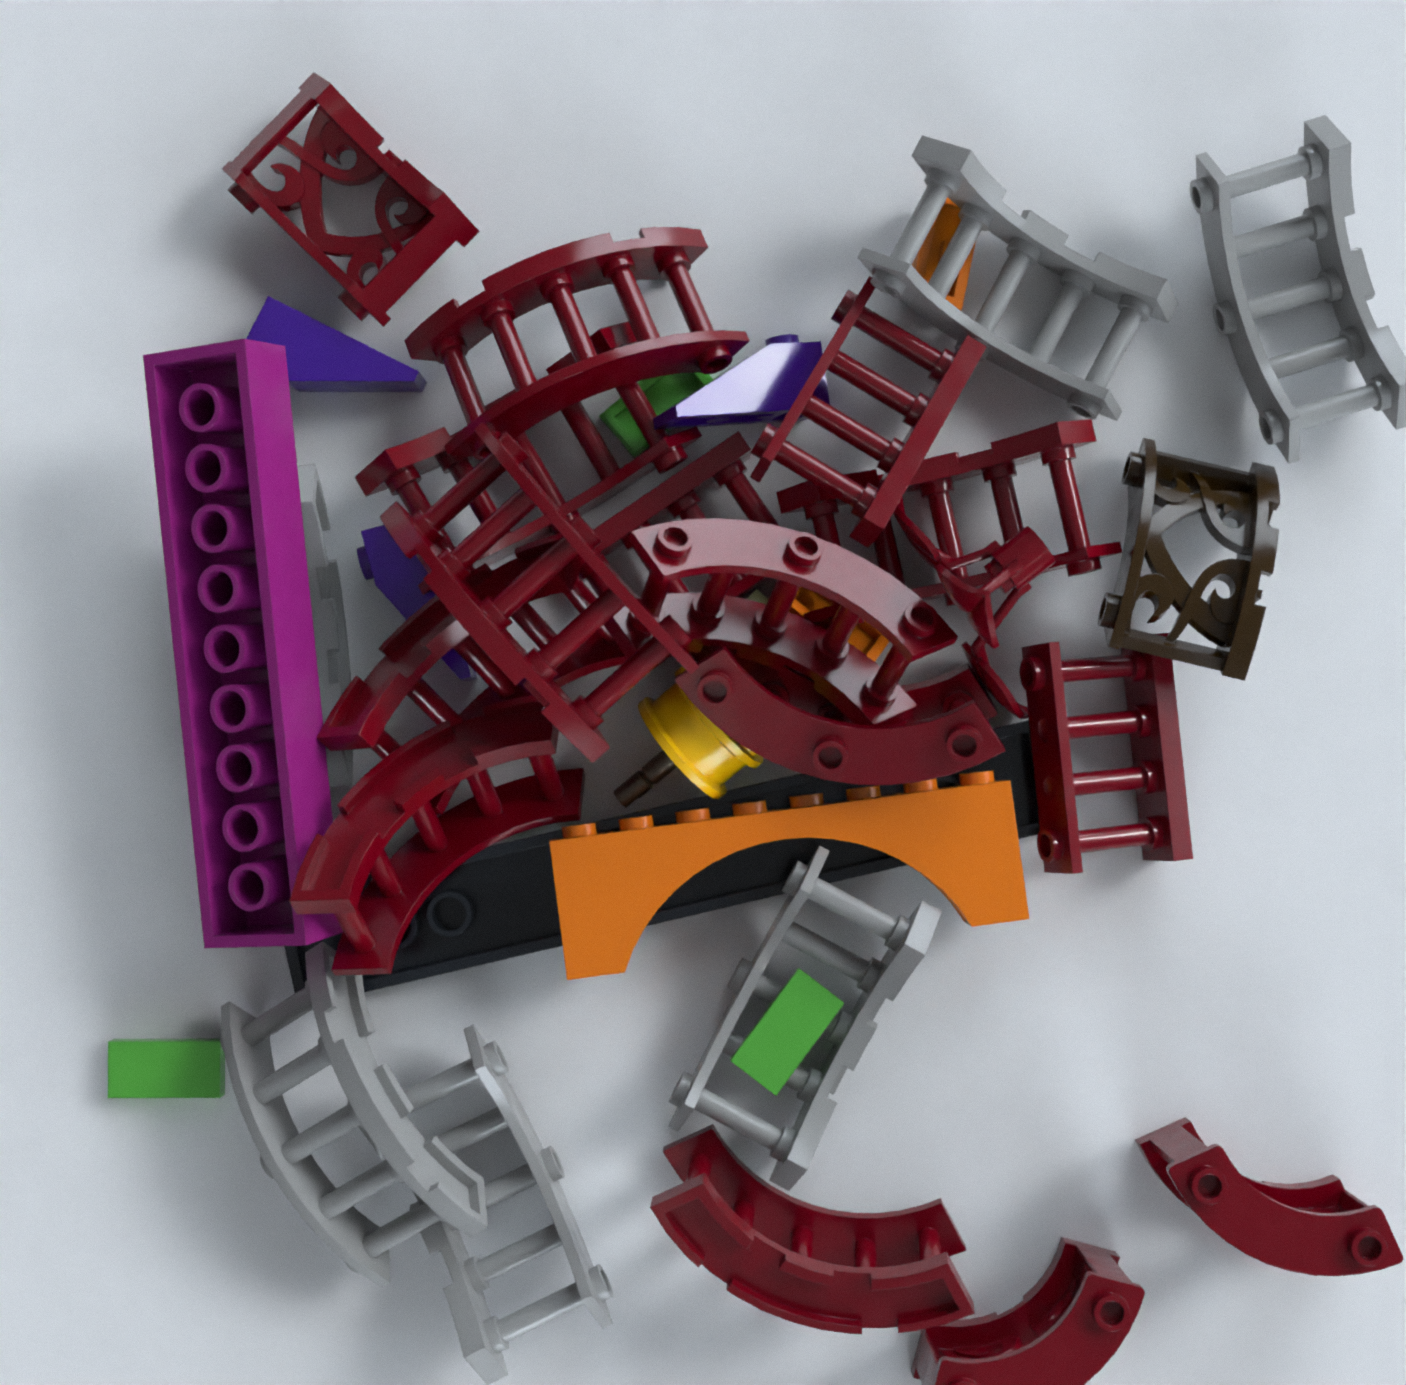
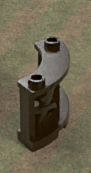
M1143 438L1139 452L1131 451L1128 454L1123 469L1122 484L1128 485V518L1125 541L1114 593L1106 592L1103 597L1098 615V626L1104 627L1108 647L1120 649L1121 647L1219 670L1222 676L1245 681L1266 610L1265 606L1255 604L1261 599L1263 591L1258 589L1261 574L1266 576L1273 574L1279 529L1269 525L1273 510L1276 511L1280 505V490L1276 470L1273 466L1252 462L1249 472L1164 453L1156 451L1155 440ZM1153 504L1162 507L1159 511L1152 515ZM1200 513L1203 523L1211 536L1225 548L1237 553V558L1218 561L1210 565L1201 573L1191 587L1174 564L1161 536L1177 522ZM1224 518H1232L1237 521L1238 528L1228 527L1222 520ZM1145 557L1152 574L1140 577ZM1214 580L1223 581L1230 590L1229 598L1220 597L1216 592V588L1209 595L1207 601H1204L1201 596L1207 585ZM1141 598H1147L1153 603L1154 613L1147 623H1153L1161 619L1171 605L1179 614L1167 637L1131 629L1132 612L1136 601ZM1187 624H1189L1206 639L1216 644L1217 647L1216 649L1177 640Z

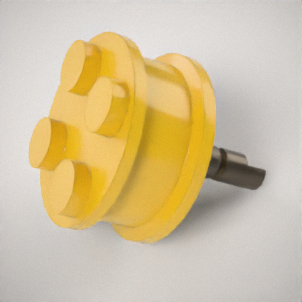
M681 666L675 671L674 675L677 676L686 669ZM675 683L656 700L645 697L638 703V710L645 725L663 750L642 767V771L638 770L616 788L613 793L617 800L627 808L637 798L640 799L652 789L653 784H658L678 767L700 790L714 799H720L727 792L725 782L746 765L754 769L763 763V757L742 746L715 726L691 702L679 685Z

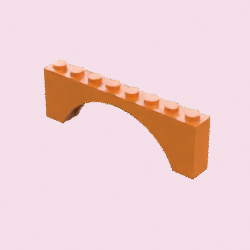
M993 770L959 774L960 785L938 788L937 778L916 783L902 784L904 793L881 795L880 785L846 789L847 800L824 803L823 793L789 797L790 808L768 811L766 800L732 804L733 815L710 818L709 808L675 812L676 823L654 825L652 815L618 819L620 830L597 833L596 822L561 827L563 838L552 839L549 841L567 980L625 973L633 949L644 928L661 905L693 875L728 855L758 844L783 839H835L857 843L893 856L918 871L935 885L952 904L962 920L971 927L1028 920L1029 911L1011 780H995Z

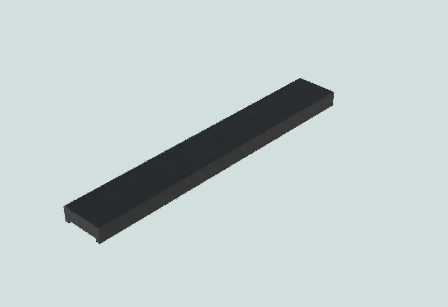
M1029 720L995 727L993 730L1004 745L1005 752L977 766L937 778L938 788L960 785L959 774L993 770L995 780H1011L1018 838L1038 835L1040 824ZM799 773L730 789L720 799H714L705 795L594 822H596L597 833L620 830L618 819L652 815L653 824L661 825L676 823L675 812L691 809L709 808L710 818L733 815L732 804L766 800L768 811L790 808L789 797L805 794L823 793L824 803L847 800L846 789L874 785L836 782ZM880 785L881 795L904 793L903 785ZM562 829L491 845L459 865L439 883L413 916L398 947L391 974L362 975L364 992L563 946L549 841L552 839L563 838ZM797 838L758 844L728 855L693 875L661 905L647 926L786 894L782 889L796 862L800 861L807 865L819 846L829 850V854L818 878L827 883L906 866L907 864L882 851L857 843L835 839ZM371 874L367 877L361 895L373 880ZM342 933L306 946H284L295 993L305 987V981L307 980L305 952L321 942L337 950Z

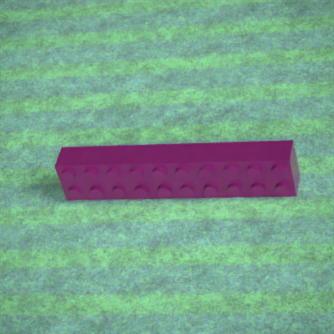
M239 339L143 355L204 948L306 946L340 934L343 930L333 913L297 914L289 902L297 873L309 846L317 834L324 836L329 826L333 823L326 746L317 739L323 727V716L286 349L283 345Z

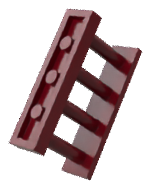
M871 276L868 277L858 295L849 289L847 290L831 317V320L840 326L779 428L768 423L750 452L760 458L750 476L755 481L760 483L774 460L853 507L850 513L859 519L849 537L867 548L871 546L885 529L987 348L967 335L954 353L946 348L943 352H940L867 308L865 305L875 290V287L870 282ZM854 326L930 372L927 378L936 384L929 396L920 392L916 397L840 351L839 349L851 328ZM826 370L903 415L904 419L902 422L911 427L903 442L895 437L892 441L887 440L814 396L813 392ZM799 416H804L879 461L876 467L885 473L878 486L875 487L868 483L863 487L785 440Z
M737 431L593 529L602 540L594 549L608 564L609 562L605 557L620 546L624 545L628 551L634 549L650 572V567L629 540L631 531L651 526L669 513L674 520L678 518L681 520L706 519V516L698 506L702 500L697 494L714 482L720 488L726 486L749 521L780 525L744 474L748 470L744 462L750 459L751 448L740 432ZM584 560L578 577L583 582L588 581L599 597L609 587ZM735 574L726 596L741 598L766 581L768 577ZM681 578L672 580L668 593L689 592ZM669 654V655H668L665 659H663L656 667H658L659 665H661L662 663H664V662H665L666 660H668L672 655Z
M1158 633L1155 635L1167 637L1169 633ZM1059 642L1021 647L1023 660L1020 664L1019 674L1027 697L1040 831L1037 836V849L1044 863V872L1063 874L1083 873L1081 853L1135 846L1142 847L1143 860L1180 861L1193 859L1172 659L1121 648L1120 655L1061 660ZM1120 677L1124 679L1127 702L1126 711L1067 716L1064 682ZM1127 733L1130 735L1132 767L1073 773L1069 739ZM1126 790L1136 791L1139 818L1136 824L1085 830L1078 829L1075 796Z

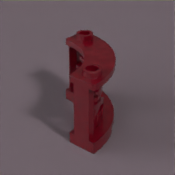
M313 72L299 87L301 91L232 162L229 161L222 168L234 181L227 190L252 215L260 207L344 289L337 298L355 316L363 321L370 314L384 327L391 320L386 312L455 241L462 247H465L480 231L441 189L423 176L406 159L402 162L390 149L383 154L378 147L385 141L384 138L352 107L330 82ZM316 106L317 110L311 120L302 147L297 142L288 138L287 135ZM276 146H279L301 162L300 173L292 166L283 163L270 166L275 173L285 177V186L282 190L276 192L265 188L259 183L252 171ZM345 150L354 151L357 156L355 165L347 170L338 169L326 163L327 155H329L332 160L341 165L340 155ZM382 173L386 179L379 188L375 200V217L382 232L355 237L328 234L322 207L323 176L340 185L358 186L374 180ZM397 202L408 203V208L403 214H394L400 226L393 229L389 219V209ZM301 207L306 235L282 211H294ZM394 250L396 255L387 263L382 253ZM327 255L351 258L348 263L347 274ZM371 267H377L378 273L365 286L363 282L365 271Z
M1186 1117L1135 1139L1143 1157L1156 1176L1180 1201L1194 1211L1210 1229L1227 1243L1261 1262L1290 1272L1313 1276H1348L1382 1270L1400 1264L1403 1261L1401 1250L1382 1209L1376 1205L1369 1206L1346 1191L1341 1180L1333 1174L1318 1180L1293 1184L1260 1182L1250 1179L1238 1172L1220 1145L1212 1144L1207 1147L1197 1134L1192 1122Z
M1061 1237L1057 1251L1043 1276L1022 1296L1024 1300L1013 1308L999 1315L994 1312L982 1317L956 1320L945 1325L921 1330L911 1368L912 1376L915 1379H920L922 1385H1084L1104 1367L1124 1341L1140 1310L1145 1291L1141 1285L1131 1282L1118 1266L1120 1256L1115 1251Z

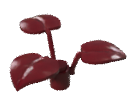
M902 497L893 513L898 524L915 551L936 570L946 593L953 603L966 613L970 625L978 634V637L971 646L967 641L961 645L972 670L982 685L1006 710L1019 719L1029 718L1028 707L1016 702L1006 684L990 667L985 646L987 643L994 650L1000 646L996 629L1019 598L1032 589L1029 583L1056 563L1053 555L1040 537L1029 526H1026L1001 546L994 540L981 550L953 558L936 548L921 529L906 516ZM988 558L992 559L984 566L991 580L981 588L967 585L951 573V571ZM999 588L1005 594L1013 588L993 615L991 593Z

